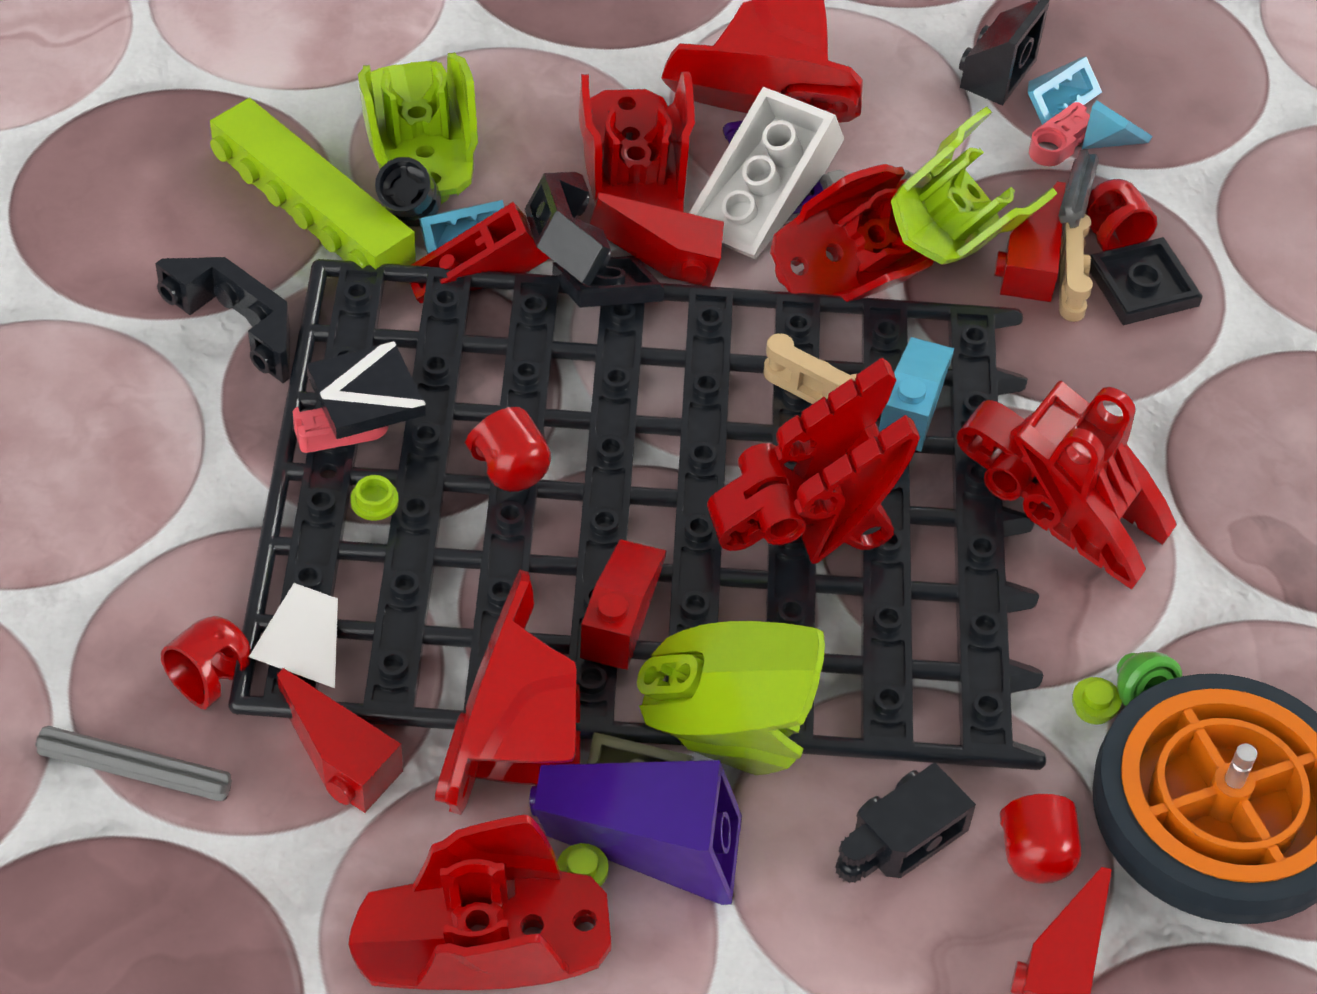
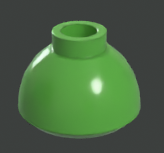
M1155 651L1129 653L1122 657L1117 665V691L1123 705L1126 707L1139 694L1157 684L1182 677L1180 665L1168 655Z

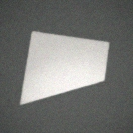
M293 583L249 657L280 669L285 668L291 673L335 688L338 598Z

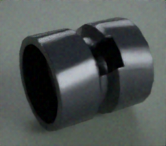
M398 157L388 161L380 168L375 182L377 196L386 209L407 226L418 227L420 226L419 218L437 214L441 206V194L438 185L419 161L410 157Z

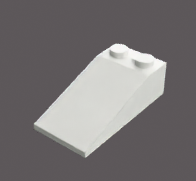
M763 87L689 214L724 221L722 246L756 260L772 240L774 234L780 230L822 175L825 174L844 141L836 115Z

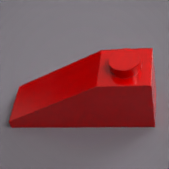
M1057 181L1053 186L1057 194L1012 231L1009 235L1006 252L998 251L994 276L1002 277L1000 295L1051 302L1059 272L1063 223H1060L1058 215L1065 193V182Z
M598 193L589 224L603 229L609 241L668 278L702 286L711 285L721 260L724 221Z
M513 201L411 265L440 267L446 270L452 269L446 273V278L439 279L440 283L444 284L456 281L457 277L487 271L527 273L550 259V257L536 247L527 216ZM410 283L416 300L420 304L423 303L426 284ZM472 287L471 291L482 288Z
M622 539L619 540L594 587L581 624V659L628 670L666 558V550Z
M283 668L277 674L279 690L284 695L292 712L293 718L289 719L326 790L339 803L343 805L350 803L366 813L403 772L402 744Z
M1101 867L1033 943L1027 962L1017 961L1010 988L1011 993L1091 994L1112 869Z

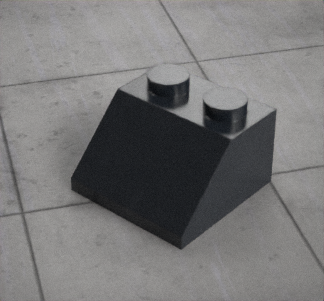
M1033 0L1001 12L990 26L985 25L978 36L976 45L973 49L968 47L961 57L959 70H962L963 73L960 88L1003 106L1037 61L1050 0Z

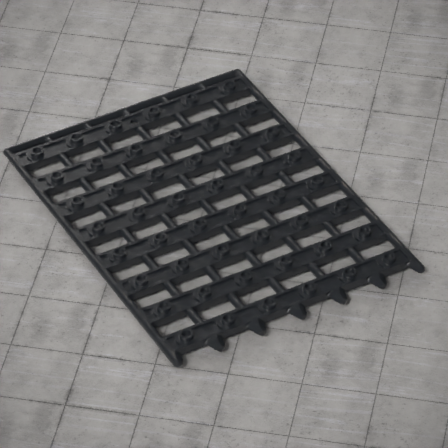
M318 259L312 263L242 629L249 642L251 652L259 641L261 633L265 631L274 616L265 614L276 555L288 556L280 605L293 583L333 597L339 560L384 563L376 622L337 619L338 639L373 641L364 702L337 703L370 724L454 730L461 712L466 713V704L477 672L518 571L576 576L571 635L530 634L557 652L569 655V658L576 664V684L579 685L580 723L576 722V731H580V738L593 739L595 732L639 743L684 746L677 737L659 731L645 723L614 721L618 668L580 658L581 624L594 587L619 540L627 541L630 505L676 508L673 564L663 563L657 581L672 583L669 636L699 625L718 623L720 586L767 589L766 622L794 624L815 628L816 593L861 596V656L824 653V662L821 672L861 675V738L813 735V701L810 712L804 723L800 725L799 733H794L788 737L803 748L802 754L1041 770L1046 765V754L1043 751L1013 741L1011 693L1039 687L1043 679V672L1033 666L1009 659L1007 613L1036 607L1039 594L1033 589L1006 581L1004 537L1029 533L1033 530L1035 523L1027 517L1026 513L1003 506L1002 499L992 494L985 485L984 475L987 469L967 456L959 447L956 439L957 432L983 401L992 400L998 402V395L1020 392L1026 389L1027 377L999 368L996 365L995 329L1020 325L1023 321V314L1019 309L866 297L846 302L837 295L793 294L781 291L661 283L664 286L663 301L689 302L686 350L642 347L645 303L600 306L597 344L554 341L558 293L567 294L559 285V279L555 275L487 271L457 277L456 281L441 284L439 279L446 278V273L452 269L446 270L440 267L384 264L377 269H374L371 265L361 268L353 261ZM327 277L338 278L331 323L330 325L318 324ZM385 281L426 284L419 331L377 328ZM472 287L514 290L508 338L465 335ZM732 306L774 308V334L788 335L794 341V347L818 359L820 312L862 315V363L824 360L849 375L860 373L880 358H884L889 362L893 372H895L908 344L907 318L948 321L949 347L954 348V352L943 386L950 387L951 437L926 436L922 451L915 450L914 453L952 455L953 509L910 506V470L908 464L894 488L881 503L892 522L894 535L886 543L876 548L861 550V577L816 574V564L811 563L802 536L784 545L768 543L767 571L721 567L722 547L719 544L707 508V502L715 492L724 487L726 440L769 442L777 446L776 433L778 429L796 415L801 417L802 411L812 405L806 400L773 384L772 425L727 421L730 371L763 373L764 362L768 358L762 355L730 353ZM393 341L397 348L416 349L412 378L426 404V416L405 422L398 470L355 467L358 444L307 453L305 463L293 462L297 443L293 424V410L296 407L299 408L300 412L302 410L322 408L315 392H306L308 383L306 364L312 361L315 342L327 343L324 359ZM463 352L506 355L500 405L456 402ZM552 359L595 362L591 412L546 409ZM640 365L685 368L682 418L637 415ZM508 407H520L528 412L543 437L544 427L589 430L585 483L540 480L528 489L519 492H508L495 486L488 476L447 473L454 420L481 422L498 410ZM880 414L879 418H878L877 421H876V425H877L878 430H879V425H880V420H881V414ZM635 433L680 436L677 489L631 486ZM788 461L784 465L793 471L797 462ZM325 470H333L337 473L334 477L328 479L320 476ZM370 475H379L387 478L396 488L399 498L398 507L391 516L387 544L342 541L351 486L356 485L359 480ZM289 481H301L292 537H280ZM444 492L489 495L483 551L437 548ZM537 498L583 501L578 557L531 554ZM910 524L954 527L956 584L911 581ZM881 527L870 528L866 530L862 535L872 534L878 531ZM434 566L480 569L473 629L427 625ZM911 600L956 603L958 662L912 659ZM638 640L632 659L648 660L662 642ZM424 645L471 648L464 710L416 707ZM251 658L250 664L243 672L240 671L239 661L236 660L228 702L230 711L237 715L293 718L290 707L278 687L277 674L282 669L269 665L264 695L250 696L256 660ZM296 675L318 690V682ZM912 679L958 682L960 745L913 742Z

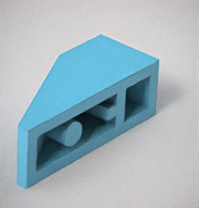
M913 337L910 338L894 372L896 382L889 401L882 411L879 432L904 415H907L914 421L920 436L915 450L922 451L954 348Z

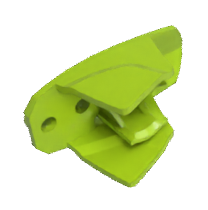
M455 52L447 53V72L442 63L437 61L391 65L378 68L372 72L370 65H363V69L358 73L362 111L369 143L379 169L395 158L410 157L419 161L438 185L441 194V204L446 202L450 195L457 194L458 196L472 184L474 172L473 153L478 144L474 80L465 58L456 55Z
M988 106L970 117L940 143L935 156L912 174L901 185L891 200L894 217L903 243L942 265L968 257L980 250L998 234L1013 231L1057 194L1056 190L1052 187L1025 208H1014L999 218L998 212L1013 201L1015 190L1010 187L999 197L991 201L966 171V167L984 153L981 148H969L954 161L952 160L955 149L991 115L992 111Z
M724 621L699 625L667 637L653 652L652 657L644 662L637 676V688L640 693L644 694L642 705H639L645 724L677 737L690 751L713 760H720L725 765L749 774L766 775L788 769L802 756L803 748L788 737L794 733H799L800 725L804 723L813 705L824 662L825 641L823 631L817 628L786 623ZM665 676H669L668 682L663 681Z

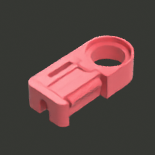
M1074 102L1038 127L1032 134L1029 146L1030 158L1043 166H1056L1073 155L1075 147L1084 141L1090 114L1086 112L1087 107L1079 102ZM1039 143H1052L1055 144L1058 147V149L1047 150L1042 148L1039 145Z
M296 407L293 410L294 431L299 448L304 453L374 441L384 436L389 427L385 426L336 439L322 408L300 412L299 408Z

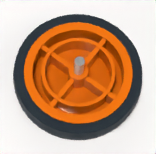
M1195 674L1170 679L1149 688L1130 701L1112 723L1099 748L1092 787L1094 812L1100 832L1109 850L1123 869L1140 886L1170 906L1200 918L1222 923L1259 924L1291 917L1317 903V712L1298 698L1274 686L1250 678L1227 674Z

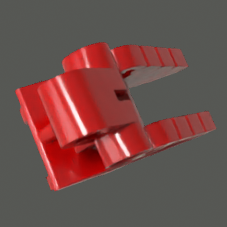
M880 358L858 373L855 381L852 378L830 392L828 399L825 397L821 398L803 410L801 417L796 415L784 423L776 433L777 446L770 443L753 445L741 453L738 465L742 475L715 492L707 502V508L719 544L723 549L728 551L743 550L763 538L772 545H784L802 536L811 563L817 564L843 543L859 550H870L891 539L894 535V527L881 503L894 488L910 463L920 436L914 421L907 415H904L880 432L877 428L876 421L888 403L896 382V377L889 362L884 358ZM788 461L797 462L793 471L784 464ZM881 527L878 531L872 534L862 535L866 530L870 528Z
M1058 381L1035 412L1025 419L997 401H983L957 432L956 439L961 450L987 469L984 481L992 494L1006 501L1016 500L1020 496L1023 497V509L1030 520L1045 531L1049 528L1051 535L1073 550L1076 547L1080 555L1099 568L1104 566L1106 573L1131 590L1145 572L1146 567L1134 542L1120 522L1121 517L1131 524L1135 521L1138 529L1162 545L1177 526L1166 499L1147 469L1127 445L1136 408L1131 398L1117 388H1102L1089 403L1063 381ZM1103 401H1111L1118 405L1123 412V416H1115L1105 409ZM1035 476L1039 481L1037 484L1032 482ZM1042 501L1047 503L1051 508L1045 506L1042 503Z

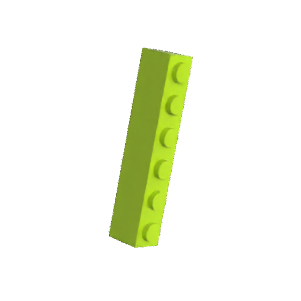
M250 97L210 120L212 135L210 146L215 156L220 161H226L236 169L246 183L254 184L260 189L274 206H280L290 214L300 228L307 229L315 235L326 250L331 253L335 252L345 261L355 262L361 268L371 265L374 269H377L384 264L411 265L416 262L415 232Z

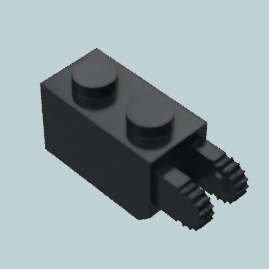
M935 762L921 772L913 770L897 783L895 790L883 798L875 796L869 799L859 809L856 815L857 823L855 830L849 834V837H845L844 841H841L838 851L840 855L835 866L836 874L839 875V878L843 879V882L856 883L857 880L861 881V877L865 878L879 868L886 877L902 878L969 831L976 804Z

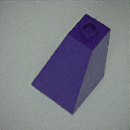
M720 760L541 765L538 784L532 786L530 790L529 804L532 815L537 816L548 837L568 845L585 843L596 846L605 854L607 860L718 904L732 905L742 814Z

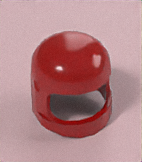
M1111 179L1098 184L1091 190L1085 214L1091 219L1090 228L1097 235V243L1103 252L1148 241L1154 234L1157 227V216L1140 191L1131 182L1123 179ZM1114 231H1115V233H1116L1118 239L1113 235V232H1114Z
M508 407L487 416L468 434L465 441L473 458L487 462V475L490 481L504 491L519 492L530 488L545 476L550 466L551 452L544 437L528 412L520 407Z
M211 616L198 620L167 644L161 651V662L166 674L175 687L192 704L206 710L221 696L219 679L233 680L236 660L239 661L240 671L243 672L251 662L249 657L251 648L246 636L238 626L223 617Z
M1033 794L1015 799L1001 809L999 816L1000 824L1004 831L1005 852L1007 861L1014 874L1028 882L1048 884L1065 879L1075 871L1081 857V843L1077 811L1073 801L1055 794Z

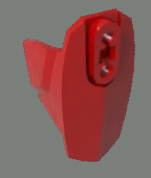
M752 0L743 2L732 21L713 46L679 43L665 63L661 77L664 83L676 93L681 73L690 72L695 102L742 113H748L763 87L835 114L838 123L852 121L860 116L862 110L863 79L851 67L828 60L827 18L824 0Z
M690 72L681 73L674 101L669 106L662 96L647 89L603 90L590 98L589 74H581L579 126L583 136L584 158L594 203L600 192L684 212L689 138L695 125L693 86ZM626 133H632V140L626 138Z
M881 164L842 177L802 206L800 214L774 234L770 254L776 265V278L786 287L788 292L793 294L837 295L846 302L893 287L933 265L934 260L903 243L894 217L891 200L897 190L907 180H901L905 175L903 167ZM826 251L831 253L833 261L827 257ZM803 263L805 269L800 271L798 275L795 274L791 269V264L796 267Z
M518 571L477 672L466 704V713L461 712L456 722L440 773L435 801L448 804L450 807L449 812L461 815L463 813L476 779L500 783L537 785L541 765L580 764V731H576V722L580 723L579 685L576 684V664L573 660L552 649L525 630L534 608L533 589L530 574L527 571Z
M511 816L458 829L443 841L432 844L413 884L368 892L357 911L351 927L348 945L360 973L372 986L420 990L472 991L511 989L548 984L598 969L609 954L612 943L607 893L591 876L560 871L555 853L548 839L531 816ZM584 922L591 923L594 926L588 931L577 929V926ZM530 927H537L541 930L539 934H524L525 930Z

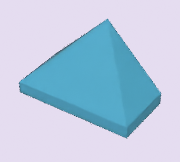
M1087 57L1079 58L1030 80L1028 84V95L1042 125L1072 103L1079 102L1084 105L1102 93Z
M1096 100L1091 109L1082 149L1149 143L1153 136Z
M503 200L449 210L419 218L427 254L504 208Z

